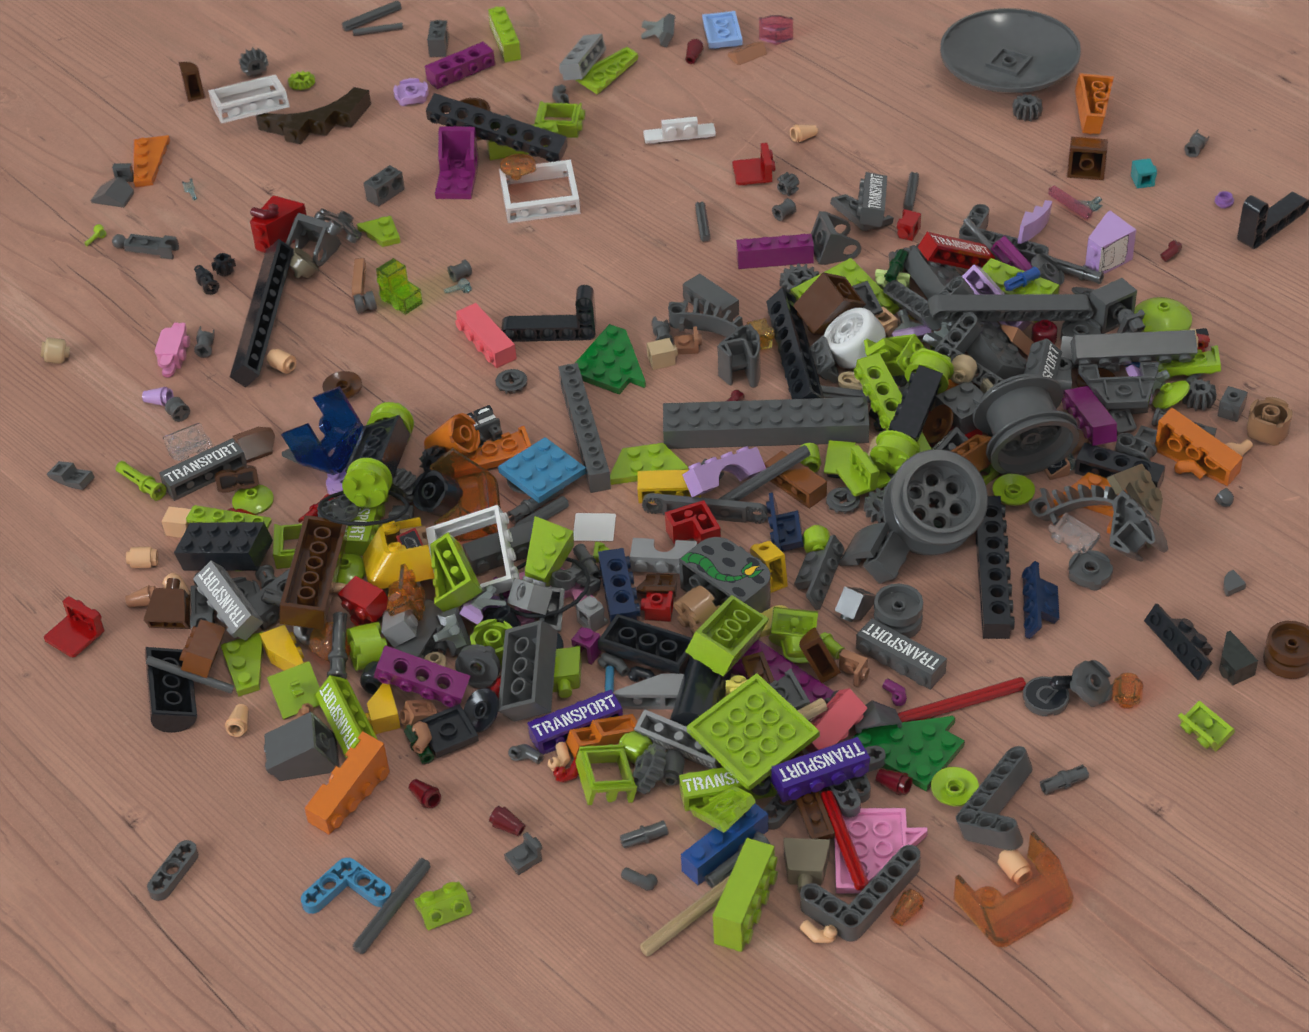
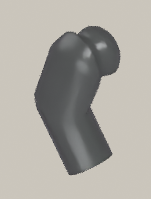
M527 744L512 746L508 750L509 757L514 761L529 759L536 764H540L544 758L542 753Z
M625 867L621 872L623 879L646 891L654 889V886L658 883L657 877L653 874L644 876L628 867Z

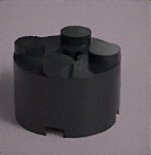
M435 470L419 475L412 488V492H414V505L421 511L440 517L450 516L463 496V490L456 479Z

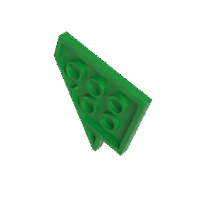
M609 324L575 362L578 363L584 382L620 395L629 383L643 388L646 387V381L629 336L623 328Z
M954 716L903 722L902 727L899 728L897 725H885L862 729L861 733H856L853 737H858L864 748L869 746L882 747L886 753L885 765L882 768L907 773L909 777H912V784L926 792L931 787L934 775L941 769L947 768L964 747L965 740L948 732L955 724Z

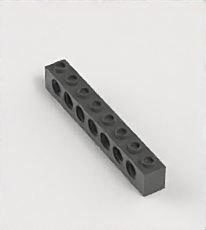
M578 363L558 366L561 390L583 466L586 467L585 475L590 492L610 490L609 468Z

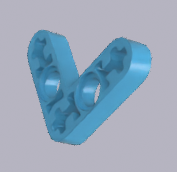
M346 857L339 860L301 895V903L305 912L309 914L318 913L348 886L374 906L382 907L392 892L386 882L356 860ZM366 878L370 880V883L366 886L358 885L361 879ZM327 882L336 883V886L332 889L324 888Z

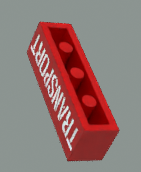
M926 232L918 245V249L928 261L964 269H970L974 264L982 268L991 258L995 259L985 244Z

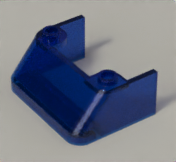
M340 386L313 397L323 414L319 420V428L325 436L321 441H319L309 423L281 434L297 462L331 475L339 474L347 467L364 426Z

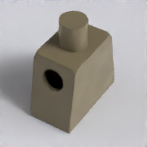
M784 838V860L788 883L798 885L797 891L799 893L805 884L814 883L819 886L822 885L830 857V840Z

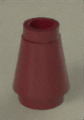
M692 39L687 44L685 60L689 64H694L704 50L703 43L699 39Z
M879 769L876 774V782L897 795H907L912 787V777H909L907 773Z
M418 779L410 782L409 791H411L422 807L432 809L440 803L441 794L438 788Z
M497 806L489 818L492 827L518 837L526 827V824L522 823L505 806L503 808Z

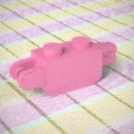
M177 322L171 328L161 330L155 354L158 366L163 368L162 374L164 377H172L176 368H181L182 362L186 359V349L190 346V337L186 335L187 328L185 323Z

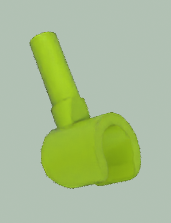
M97 224L94 227L93 231L95 233L84 243L86 246L98 237H106V231L101 224Z

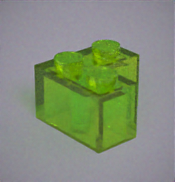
M392 258L376 268L377 282L380 290L379 296L384 302L389 303L405 315L423 304L421 289L408 281L405 265Z

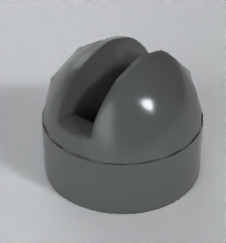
M1225 488L1216 495L1215 501L1223 507H1228L1233 503L1234 495L1228 488Z

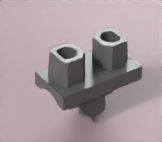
M1130 309L1120 310L1117 318L1121 324L1117 333L1142 332L1146 327L1142 321L1145 315L1144 311L1139 310L1138 313L1134 314Z

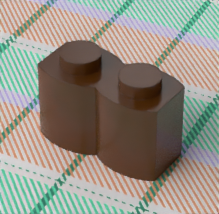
M251 465L240 467L236 471L225 469L215 474L217 490L222 493L232 492L237 488L250 489L259 484L257 469Z

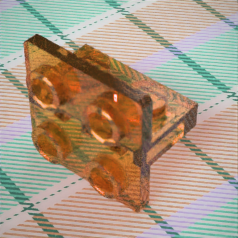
M404 563L400 566L399 580L389 585L387 612L390 616H394L411 609L416 619L421 621L423 620V611H425L424 599L426 594L423 587L418 586L413 570H409Z

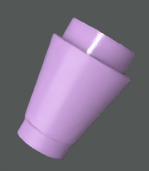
M167 387L147 390L142 393L143 402L165 406L167 401L174 397L173 391Z

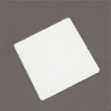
M576 513L574 541H613L616 514Z

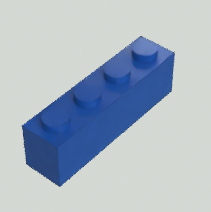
M755 803L749 811L744 813L724 833L716 828L711 830L681 853L682 872L694 883L700 885L705 881L706 875L738 852L739 846L745 843L746 838L753 839L756 832H761L763 835L768 832V813Z

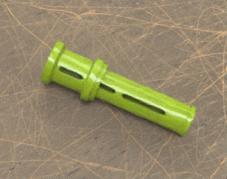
M125 461L117 463L116 472L138 485L141 492L148 493L155 501L165 496L167 488L163 483H157L154 477L150 475L145 476Z

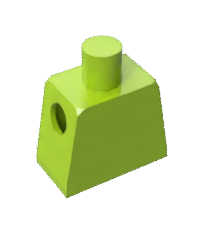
M580 646L556 649L553 692H558L561 698L570 697L572 689L580 687L582 666Z

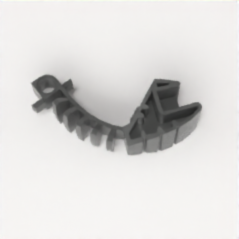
M694 298L693 312H688V301L686 300L683 302H669L668 314L671 327L679 329V331L697 327V330L713 332L727 337L717 346L718 376L728 385H732V372L744 370L750 386L753 388L758 386L761 375L760 338L758 332L751 324L743 326V320L740 316L736 317L733 321L732 311L727 310L724 318H722V308L719 304H717L714 314L711 315L710 301L705 302L702 314L699 308V298Z
M1079 484L1078 491L1075 488L1066 486L1064 487L1066 495L1057 489L1052 491L1054 498L1059 504L1055 506L1048 490L1040 488L1042 496L1029 502L1030 509L1034 515L1043 521L1052 520L1055 526L1060 524L1058 517L1067 512L1093 505L1113 506L1114 512L1110 535V546L1140 562L1143 561V558L1137 552L1147 542L1163 553L1168 550L1165 534L1157 520L1148 510L1123 490L1118 495L1115 494L1112 487L1105 486V491L1097 485H1091L1090 490L1088 487ZM1047 505L1046 511L1041 514L1042 507Z

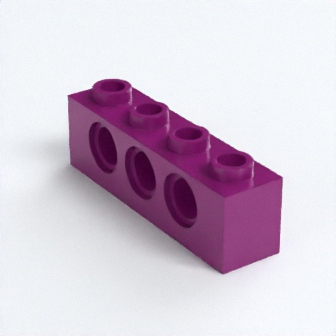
M481 42L425 65L426 79L436 89H439L495 65L494 50L486 43Z
M385 645L373 678L378 679L383 684H393L403 691H412L420 694L425 699H434L442 702L447 707H453L461 704L470 675ZM395 669H402L405 673H398ZM422 676L426 681H420L416 677ZM438 684H444L447 686V688L442 689L438 686Z

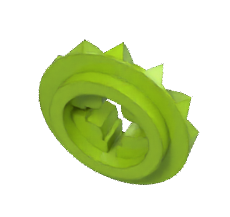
M297 71L296 74H291V77L288 78L289 87L295 90H305L315 84V76L309 71Z

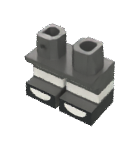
M490 405L473 411L474 415L472 412L467 414L475 421L474 427L480 433L478 448L490 438L493 441L502 438L500 419L495 417Z

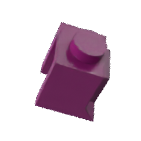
M581 627L571 639L572 647L580 646L581 653L587 648L588 663L591 665L602 653L598 649L600 634L592 631L590 628Z

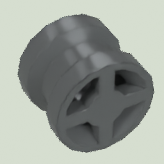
M173 397L165 404V411L176 422L184 421L190 414V408L180 397Z

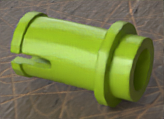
M822 633L820 636L829 652L835 659H839V654L845 648L833 639L831 633Z

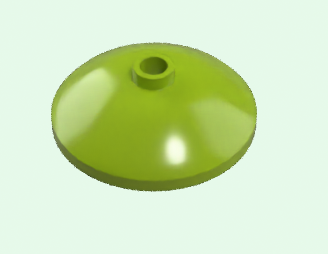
M1154 297L1142 301L1135 307L1134 314L1138 313L1139 310H1143L1145 313L1142 321L1146 327L1142 332L1180 331L1191 328V312L1177 300L1166 297Z

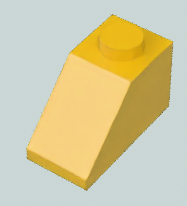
M382 684L367 702L368 713H365L375 735L401 728L390 684Z

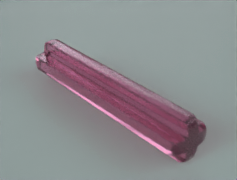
M1053 185L1048 189V194L1084 219L1092 217L1093 211L1057 186Z

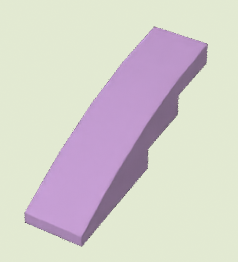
M1045 200L1043 207L1035 206L1033 213L1025 211L1017 243L1022 244L1041 232L1050 218L1052 201Z

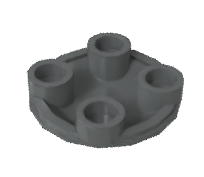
M345 494L339 496L338 499L325 502L321 508L326 515L344 521L353 520L360 511L359 507L351 502Z

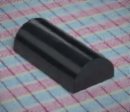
M617 614L599 638L598 649L602 652L670 674H684L689 657L691 656L685 651L692 638Z
M146 647L145 660H147L148 656H152L182 667L183 661L180 660L183 649ZM146 664L152 725L156 729L168 733L181 732L190 728L197 719L194 681Z
M690 656L670 720L687 726L721 701L726 695V680H730L732 668L723 677Z

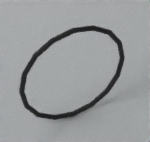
M340 491L322 499L317 510L323 518L334 523L348 526H371L399 519L407 513L409 503L403 496L389 491L388 495L402 500L405 504L404 510L398 515L370 522L344 521L326 515L321 509L323 504L331 498L344 495V491Z
M566 558L565 561L575 563L584 571L587 581L584 591L575 601L565 607L547 612L546 615L539 613L527 614L513 608L511 609L516 615L526 618H544L563 613L578 604L587 594L591 582L588 569L578 560ZM526 562L517 566V569L520 570L525 567ZM499 593L500 600H504L503 593Z

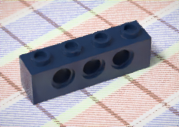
M624 548L598 551L599 567L610 623L617 614L637 620L641 613L639 603L635 604L634 602L637 600L636 587H631L634 584L633 572H628V569H631L630 557L625 556Z

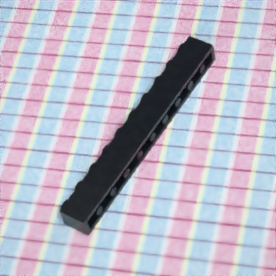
M280 239L265 251L230 374V378L245 388L260 375L294 251L293 248Z

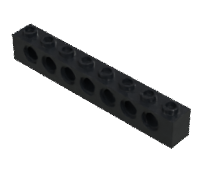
M436 93L433 94L426 108L427 120L434 124L450 127H475L476 136L482 140H489L500 146L505 145L515 151H523L533 157L544 158L549 162L561 161L568 147L566 136Z
M782 287L766 301L791 398H824L803 320L797 315V310L793 306L797 299L795 295Z
M988 496L986 515L981 525L975 531L983 639H1010V630L1015 628L1014 616H1010V613H1013V600H1009V597H1012V584L1008 583L1007 580L1011 578L1010 567H1006V564H1009V551H1005V549H1008V536H1004V533L1007 532V521L1002 519V517H1005V505H1001V496Z

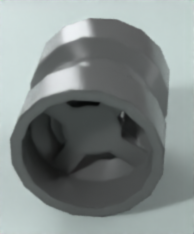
M368 291L364 295H353L358 314L363 313L367 309H377L372 291Z

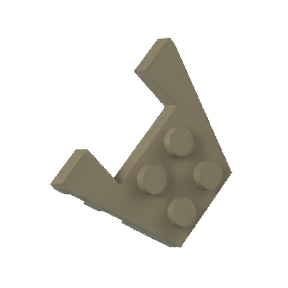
M1143 464L1106 478L1115 494H1119L1122 490L1126 489L1127 493L1148 510L1159 523L1163 501L1162 493L1153 483L1150 472L1145 469ZM1148 542L1146 543L1147 548L1153 547Z

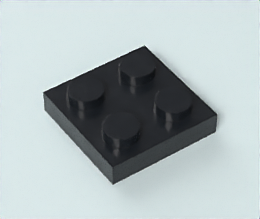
M460 704L419 720L425 722L429 727L432 735L429 746L436 758L479 741L478 734Z

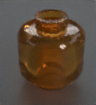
M1122 673L1114 679L1112 698L1120 707L1130 709L1142 701L1143 682L1136 674Z

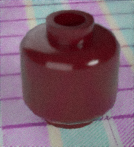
M1049 320L1037 321L1032 326L1031 340L1035 343L1049 339L1055 345L1058 333L1056 324Z

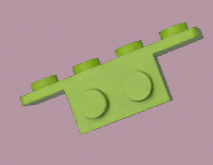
M197 505L191 508L186 517L187 523L264 522L267 529L272 522L270 517Z

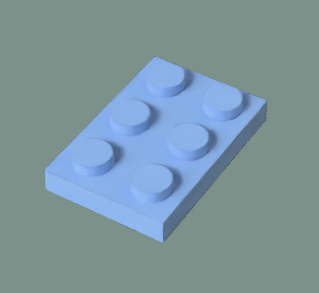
M735 11L702 14L709 49L743 45Z

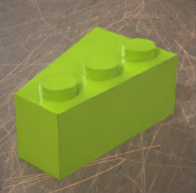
M535 516L525 576L545 582V586L550 587L552 573L560 570L574 547L573 530Z
M449 532L430 544L431 563L434 569L433 586L436 593L434 604L439 609L446 612L459 607L483 592L461 544Z

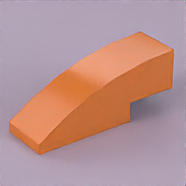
M633 714L592 720L590 727L569 730L566 744L574 758L577 757L579 747L618 745L625 733L635 731L634 727L637 724V720Z

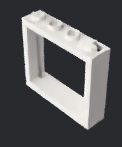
M276 75L208 90L212 107L221 123L290 107L286 90ZM273 85L275 89L270 90V86ZM227 112L228 117L223 118L222 113Z
M571 160L499 169L508 223L581 214ZM568 177L572 196L512 204L510 202L509 184Z
M498 505L426 528L431 556L430 544L449 532L455 537L497 523L506 576L482 583L480 586L483 592L486 591L488 585L494 586L497 589L495 593L497 595L511 590L514 578H520L518 569L514 566L516 555L510 545V542H513L510 530L507 528L509 518L507 513H503ZM483 592L479 593L478 595H476L475 597H473V598L470 599L469 601H472L473 599L477 598V597H478L479 595H481Z

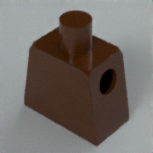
M168 578L166 588H155L153 590L144 616V621L149 628L190 629V599L185 589H179V579Z

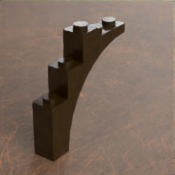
M353 87L337 101L311 111L292 114L256 115L258 129L285 136V141L301 145L310 133L327 136L336 124L352 128L370 107L369 90Z

